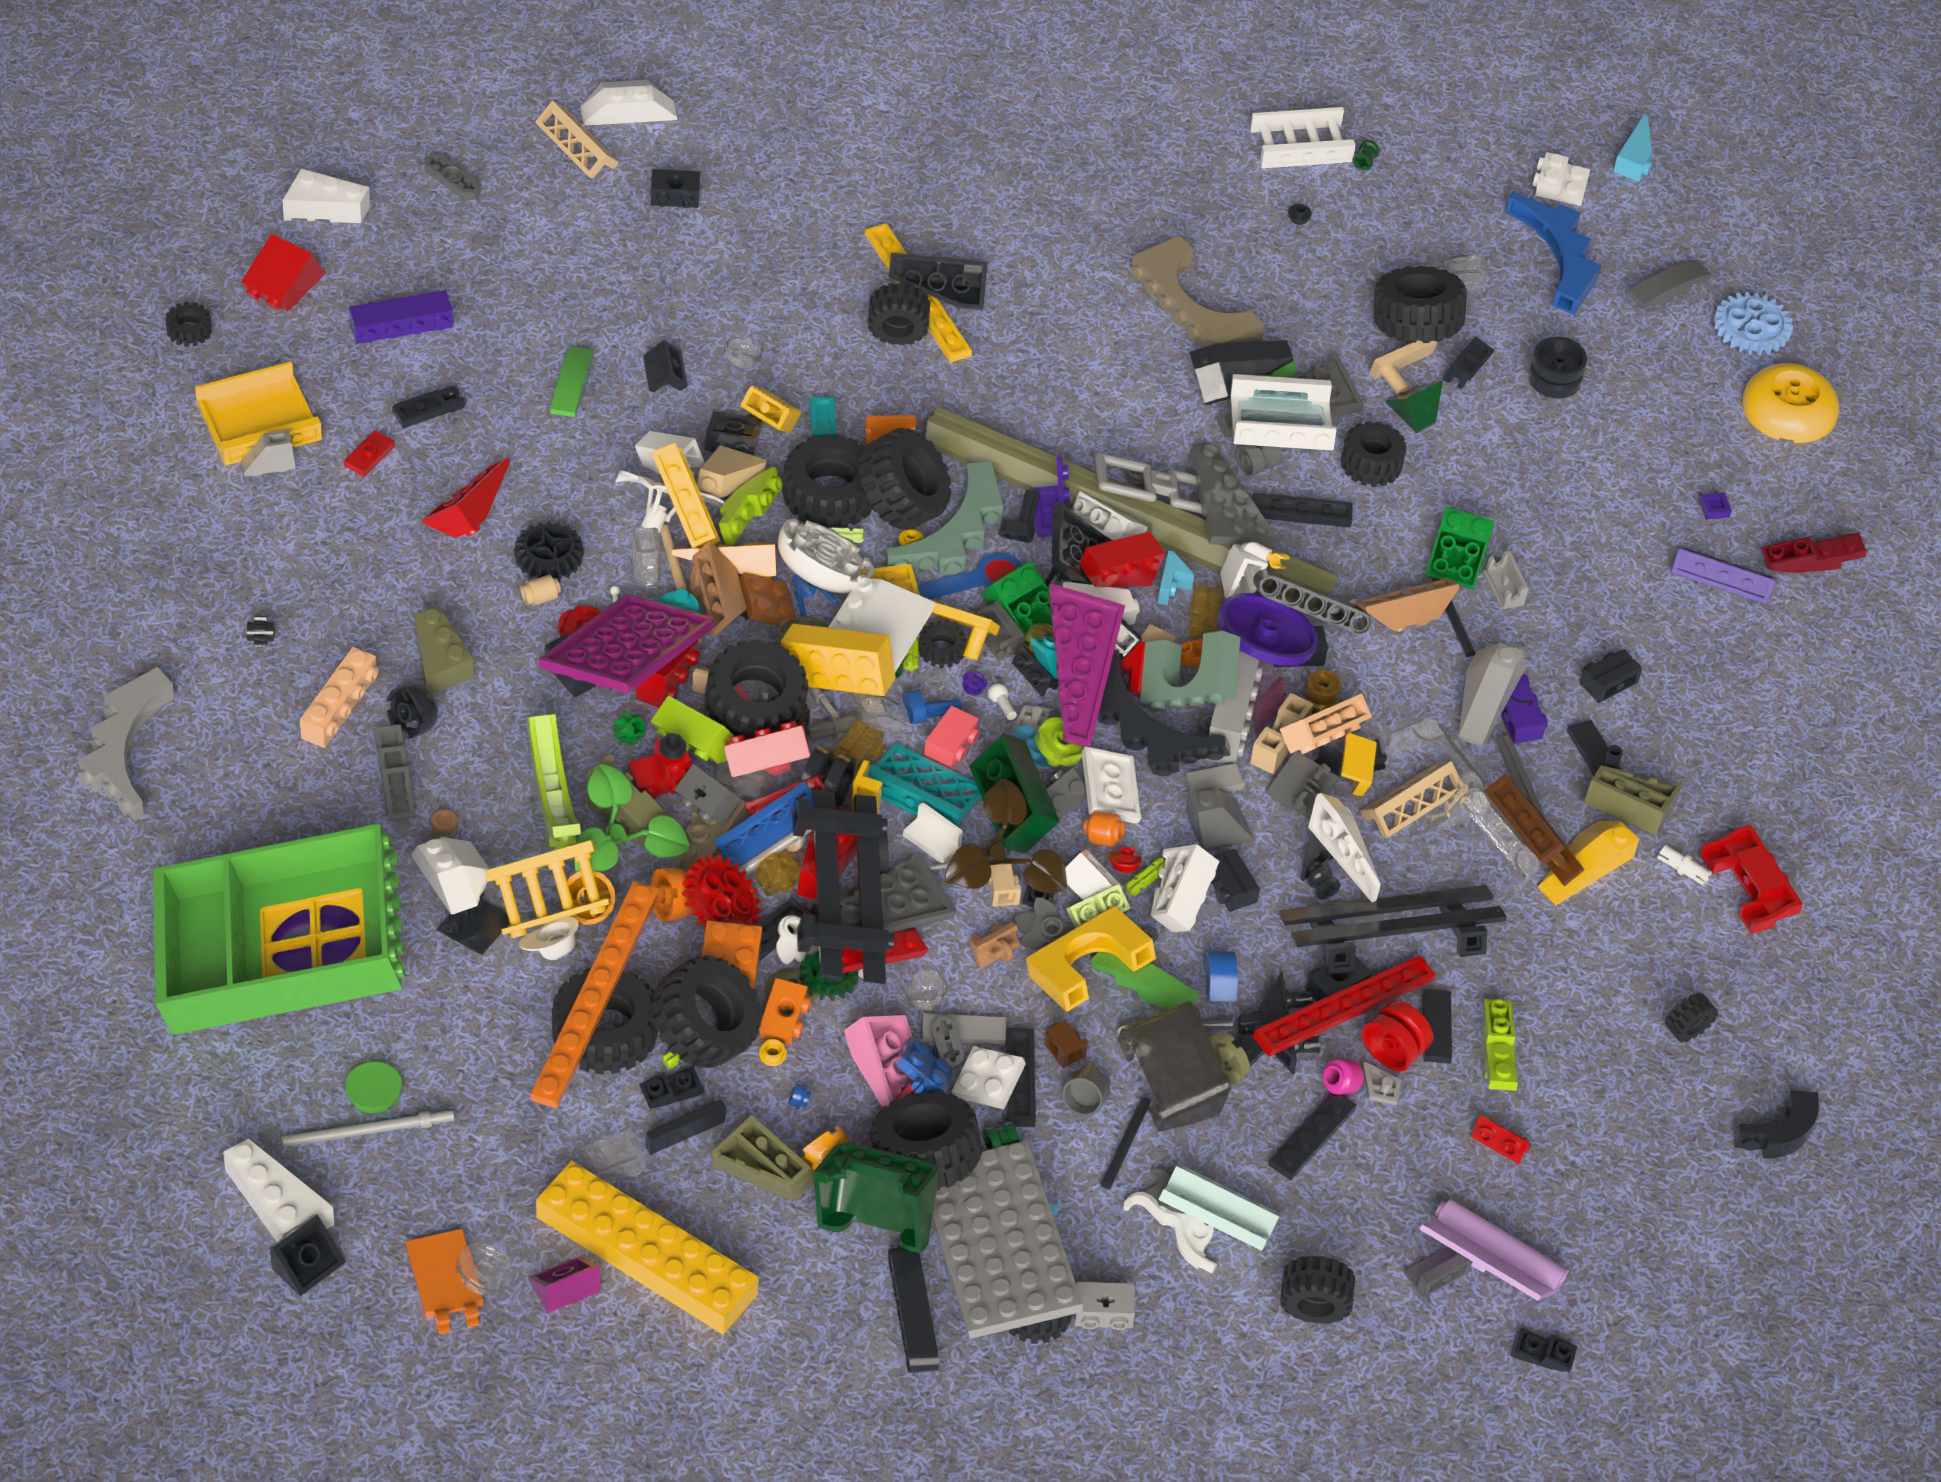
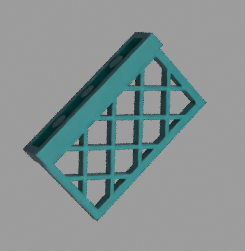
M897 743L887 751L875 766H869L868 778L882 782L881 799L915 816L918 815V806L923 802L960 828L961 821L982 798L975 781ZM897 753L907 760L895 761L894 755ZM924 766L928 768L930 772L918 773L916 767ZM910 768L912 773L900 774L898 769ZM892 769L894 775L883 770ZM939 778H948L953 783L941 784ZM933 779L934 785H923L921 780ZM906 781H915L917 786H914ZM971 789L976 793L964 795L962 790ZM956 790L958 796L946 797L944 791ZM938 792L940 797H936L930 793ZM961 803L963 808L961 809L952 804Z

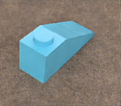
M1643 115L1618 154L1614 168L1615 173L1638 182L1643 175L1648 176L1653 164L1650 162L1652 148L1648 116Z

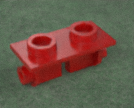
M1483 1115L1479 1116L1471 1134V1138L1517 1164H1520L1524 1153H1527L1532 1145L1527 1137L1523 1138L1494 1122L1491 1117L1486 1118Z

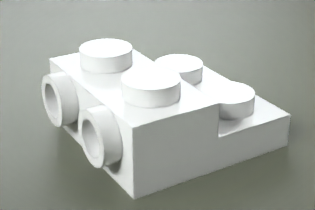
M1546 152L1545 158L1540 157L1537 171H1541V173L1536 172L1533 182V186L1537 187L1535 196L1581 206L1590 169L1568 164L1569 157Z

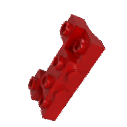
M1751 824L1739 827L1721 839L1702 845L1699 855L1708 869L1712 871V874L1731 869L1752 902L1741 905L1738 913L1751 935L1775 927L1777 920L1800 913L1803 906L1802 901L1790 885L1787 875L1777 865L1774 855L1769 853Z

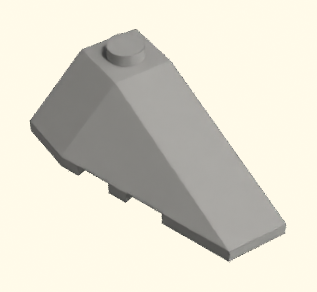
M1502 643L1477 650L1466 673L1459 729L1460 740L1481 747L1484 746L1525 671L1524 650Z

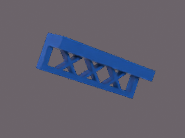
M805 782L801 783L714 840V842L726 857L730 858L731 866L738 863L740 867L793 831L792 812L797 802L795 799L806 793L802 798L809 799V807H813V791ZM782 810L776 815H773V813H775L776 811ZM759 825L758 827L750 830V828H752L753 826ZM734 839H737L732 844L726 846L727 843L731 842Z

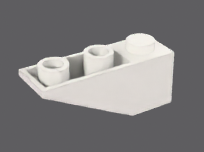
M1079 491L1071 508L1072 512L1112 540L1144 533L1148 526L1082 491Z

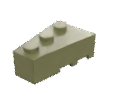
M439 605L416 613L415 634L425 688L434 694L473 679V657Z
M611 754L597 764L609 765L619 770L613 764L616 759ZM595 765L592 769H590V770L588 771V774H587V784H588L589 778L591 777L592 773L594 772V769H595L596 765ZM628 772L624 774L629 782L633 780V777ZM631 782V800L625 805H618L614 821L615 824H619L624 828L627 835L641 830H648V823L654 817L660 815L668 816L646 791L640 793ZM587 792V804L590 810L595 814H601L609 821L612 806L609 808L598 807L590 800ZM643 835L630 841L644 847V841L647 836Z
M1600 766L1591 780L1584 803L1656 836L1676 804L1682 783L1674 782L1673 785L1659 783L1658 778L1650 776L1649 780L1633 777L1632 772Z
M753 1115L711 1151L715 1168L793 1202L814 1184L812 1168Z

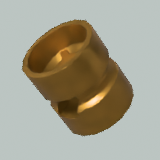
M1317 670L1309 675L1304 699L1314 704L1312 715L1338 702L1341 681L1332 671Z

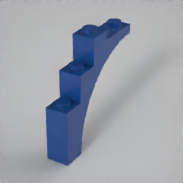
M1512 192L1509 196L1505 213L1522 221L1536 231L1548 244L1557 260L1561 282L1556 290L1553 307L1575 315L1596 284L1601 268L1600 264L1585 258L1591 239L1575 232L1581 213L1561 204L1554 209L1521 194Z

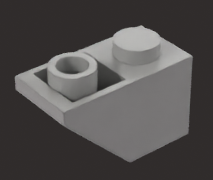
M289 430L264 433L242 458L245 477L296 469Z

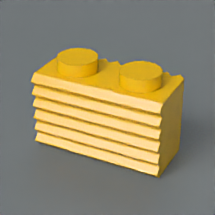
M751 386L748 389L740 406L779 431L785 432L793 430L801 415V410L797 409V407H793V405L785 402V400H781L780 397L773 395L769 390L756 386Z

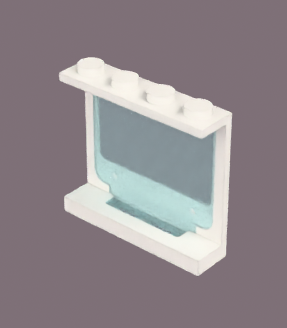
M1233 374L1230 400L1234 444L1333 450L1336 427L1331 424L1329 405L1332 387L1331 380Z

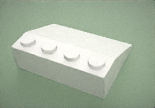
M866 578L857 584V588L850 592L828 628L889 635L894 670L896 672L936 605L935 602L885 580Z

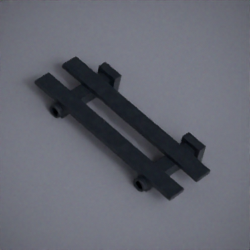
M813 790V807H809V799L798 798L792 812L793 836L804 837L806 830H814L818 923H815L813 914L802 915L797 926L798 952L809 953L812 945L819 946L820 978L840 980L843 978L842 949L862 950L863 982L885 984V951L892 950L894 945V935L888 933V930H883L879 835H885L887 832V818H882V815L877 814V799L875 796L855 794V812L835 810L834 792ZM836 833L856 835L861 927L841 925Z
M1487 885L1377 898L1374 902L1367 899L1279 910V916L1285 926L1310 923L1312 929L1291 932V938L1296 947L1321 944L1326 953V970L1328 974L1355 971L1356 946L1353 942L1344 941L1451 928L1457 937V953L1460 957L1486 954L1487 929L1484 925H1475L1503 922L1507 918L1500 906L1465 910L1462 904L1493 900V894ZM1439 907L1441 911L1438 914L1335 926L1332 921L1335 919Z

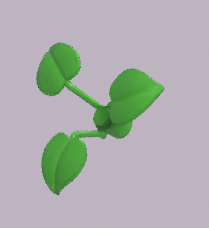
M604 764L596 765L594 772L589 778L587 792L590 800L598 807L609 808L612 806L610 820L607 822L608 826L604 831L596 827L588 828L581 833L576 844L590 840L595 842L597 851L591 853L592 858L589 859L593 871L602 872L611 869L617 863L619 845L622 842L627 843L629 840L643 835L647 836L644 841L645 849L657 857H677L689 850L690 844L682 826L674 818L665 815L651 819L648 823V830H641L626 835L624 828L619 824H615L614 821L618 805H625L631 800L632 788L630 782L616 768ZM574 858L575 871L579 872L581 871L579 862H576Z

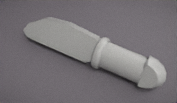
M808 687V690L815 698V702L821 703L830 717L834 719L840 718L826 699V693H823L820 688Z

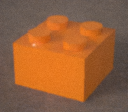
M707 921L702 957L705 955L714 956L715 960L721 958L728 961V965H735L740 969L739 973L742 976L746 975L748 977L751 988H755L761 951L762 926Z

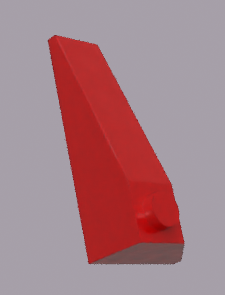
M506 457L485 468L469 481L470 484L453 493L452 499L434 508L422 520L423 523L454 538L464 534L469 537L480 530L479 525L487 518L510 464L509 458Z

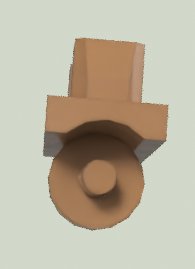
M1013 922L1005 926L997 923L989 930L990 934L984 938L975 935L969 939L970 951L975 955L976 965L979 968H983L999 958L1004 962H1009L1013 959L1012 951L1020 947L1016 935L1017 925Z

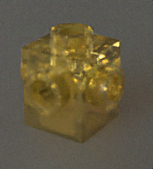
M788 851L780 855L774 853L760 862L754 877L765 895L769 897L779 892L784 894L794 889L800 876V868Z

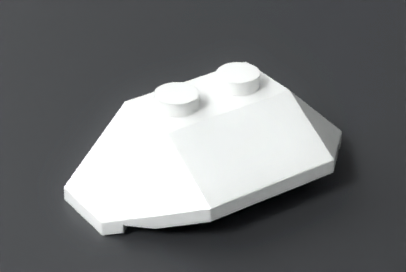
M649 80L601 82L580 107L583 126L677 120L674 101Z
M442 837L432 839L415 848L412 852L413 860L451 915L478 905L480 895L488 882L485 871L490 870V868L470 841Z

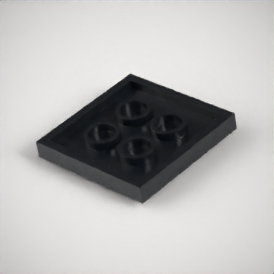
M1060 502L1053 506L1052 565L1055 569L1068 576L1074 583L1093 585L1080 566V562L1087 547L1110 542L1111 540Z

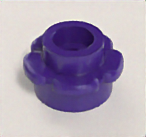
M977 671L967 672L963 676L964 681L962 685L967 694L977 696L982 693L983 689H986L988 683L982 673Z

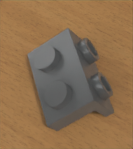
M1073 767L1065 772L1062 769L1056 771L1048 778L1051 782L1045 786L1059 820L1087 797L1086 785Z

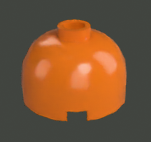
M664 867L653 872L650 886L659 889V897L653 907V911L661 922L681 920L693 910L692 907L685 906L689 899L682 895V892L687 890L682 885V882L686 880L683 876L687 872L676 867Z

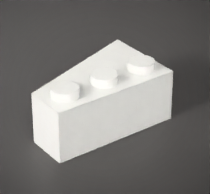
M305 169L300 170L283 199L284 220L291 221L292 218H307V221L330 219V222L361 223L370 208L369 187Z

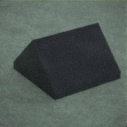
M314 1214L270 1247L272 1270L299 1296H302L346 1263L318 1214Z

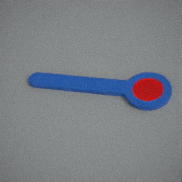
M994 553L981 559L977 570L919 584L917 587L920 596L926 599H933L980 586L988 588L991 584L1022 567L1023 564L1009 554Z

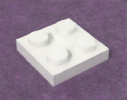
M973 1046L951 1092L959 1099L962 1098L966 1101L1004 1109L1026 1063L1023 1057Z

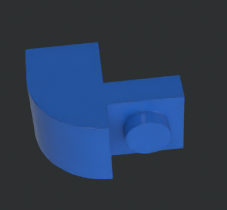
M1235 951L1207 952V955H1203V967L1207 972L1206 995L1209 1001H1237L1238 971Z

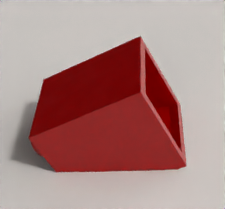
M271 233L242 279L241 284L247 290L245 293L252 299L258 301L261 298L274 310L278 311L281 308L288 312L325 275V271L312 253Z

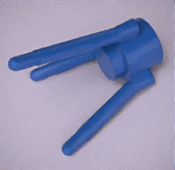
M797 574L793 577L792 583L796 589L794 595L797 598L801 617H807L803 597L811 598L815 594L816 589L834 605L838 604V601L830 592L810 584Z

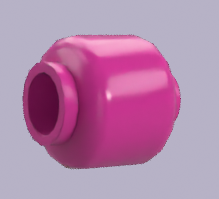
M1334 1059L1325 1065L1322 1080L1325 1088L1332 1094L1351 1095L1356 1093L1363 1084V1070L1354 1060Z

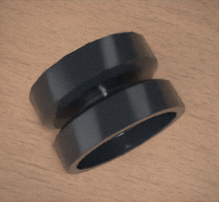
M1549 337L1541 340L1535 348L1529 373L1530 384L1537 392L1546 397L1560 399L1574 395L1580 389L1587 363L1585 350L1579 343L1569 338Z
M817 746L805 766L801 781L820 774L826 790L835 794V806L841 807L853 780L856 765L855 758L845 754H839L834 758L833 750Z

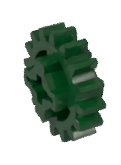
M819 950L814 951L812 955L806 953L804 961L800 963L799 979L803 981L804 986L810 988L811 996L816 993L820 994V1000H823L825 996H829L830 1000L834 1001L836 995L844 999L846 992L852 994L854 986L858 984L859 970L846 972L847 975L843 973L842 980L820 978Z

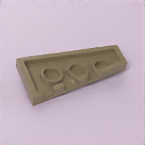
M740 800L723 825L714 819L711 823L707 822L697 814L700 809L695 806L692 810L690 824L687 825L685 831L690 844L689 850L677 856L674 867L688 872V867L701 857L705 858L708 855H712L713 858L716 857L720 849L714 840L738 825L748 810L746 807L747 801Z

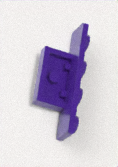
M1062 456L1056 457L1058 485L1034 488L1035 492H1040L1036 509L1038 537L1052 536L1053 506L1060 502L1066 506V502H1071L1070 489L1065 487V480L1069 479L1068 464L1063 465Z

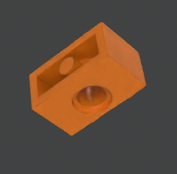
M775 979L761 1021L760 1038L767 1040L776 1039L782 1042V1044L789 1046L793 1045L795 1037L800 1038L804 1022H801L803 1013L808 1014L812 998L808 997V986ZM785 1010L793 1012L789 1016H783L780 1014L782 1011Z

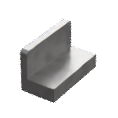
M1445 1247L1406 1269L1404 1275L1420 1295L1425 1298L1468 1274L1472 1261L1461 1254L1456 1255L1450 1247Z

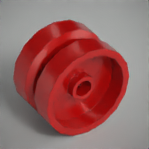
M1400 1000L1388 1002L1363 1027L1361 1033L1363 1043L1372 1057L1388 1069L1396 1072L1408 1069L1417 1060L1418 1056L1423 1054L1432 1045L1434 1038L1432 1028L1426 1018L1413 1006Z

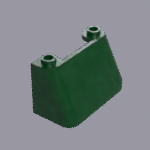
M840 1143L833 1147L813 1171L818 1228L838 1233L847 1229L855 1221L902 1233L900 1245L910 1252L922 1253L927 1247L930 1238L939 1179L937 1166L928 1161L854 1143Z

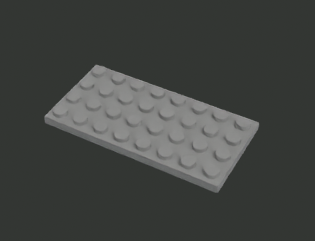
M1028 1140L981 1151V1158L972 1173L968 1172L967 1178L962 1181H956L955 1185L949 1188L946 1186L941 1187L936 1192L932 1218L969 1339L1084 1312L1083 1304Z

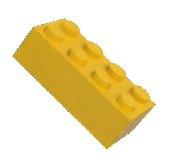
M792 624L781 639V646L789 650L790 656L794 654L800 660L799 666L802 665L805 668L809 687L885 696L896 679L889 635Z

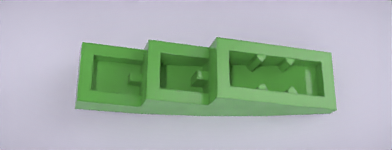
M569 347L555 389L550 414L576 416L584 396V387L589 377V368L594 358L593 349Z
M1098 952L1090 960L1092 968L1114 976L1115 982L1118 985L1137 991L1141 1000L1183 1015L1199 998L1197 992L1151 963L1133 972L1118 957L1111 953Z

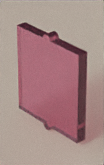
M1280 676L1255 703V717L1253 721L1255 722V733L1257 735H1260L1265 727L1278 715V709L1284 703V678Z

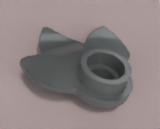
M1037 897L1035 899L1034 912L1014 916L1017 928L1024 933L1020 942L1024 947L1037 949L1046 943L1054 942L1066 934L1064 922L1057 917L1056 906L1044 898ZM1054 927L1057 929V932L1049 934L1047 932L1048 929Z

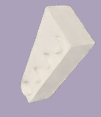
M250 1139L223 1152L225 1171L276 1242L314 1214L319 1215L326 1229L334 1225L333 1206Z

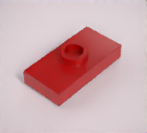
M374 430L344 460V467L365 477L395 447V441Z

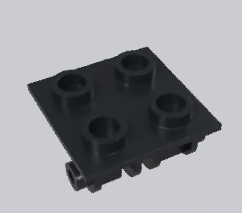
M484 892L480 895L477 906L452 915L450 913L437 928V931L480 955H483L502 933L501 929H505L510 924L507 913L483 901Z

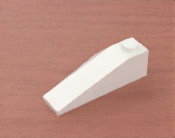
M1323 793L1316 795L1308 828L1371 902L1376 901L1381 884L1351 810L1344 806L1338 798Z

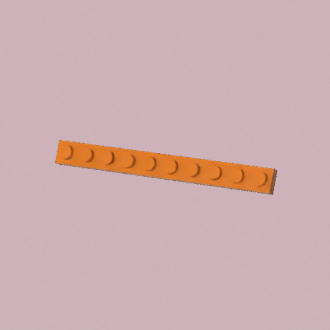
M633 881L531 1092V1101L558 1109L659 897L658 888Z

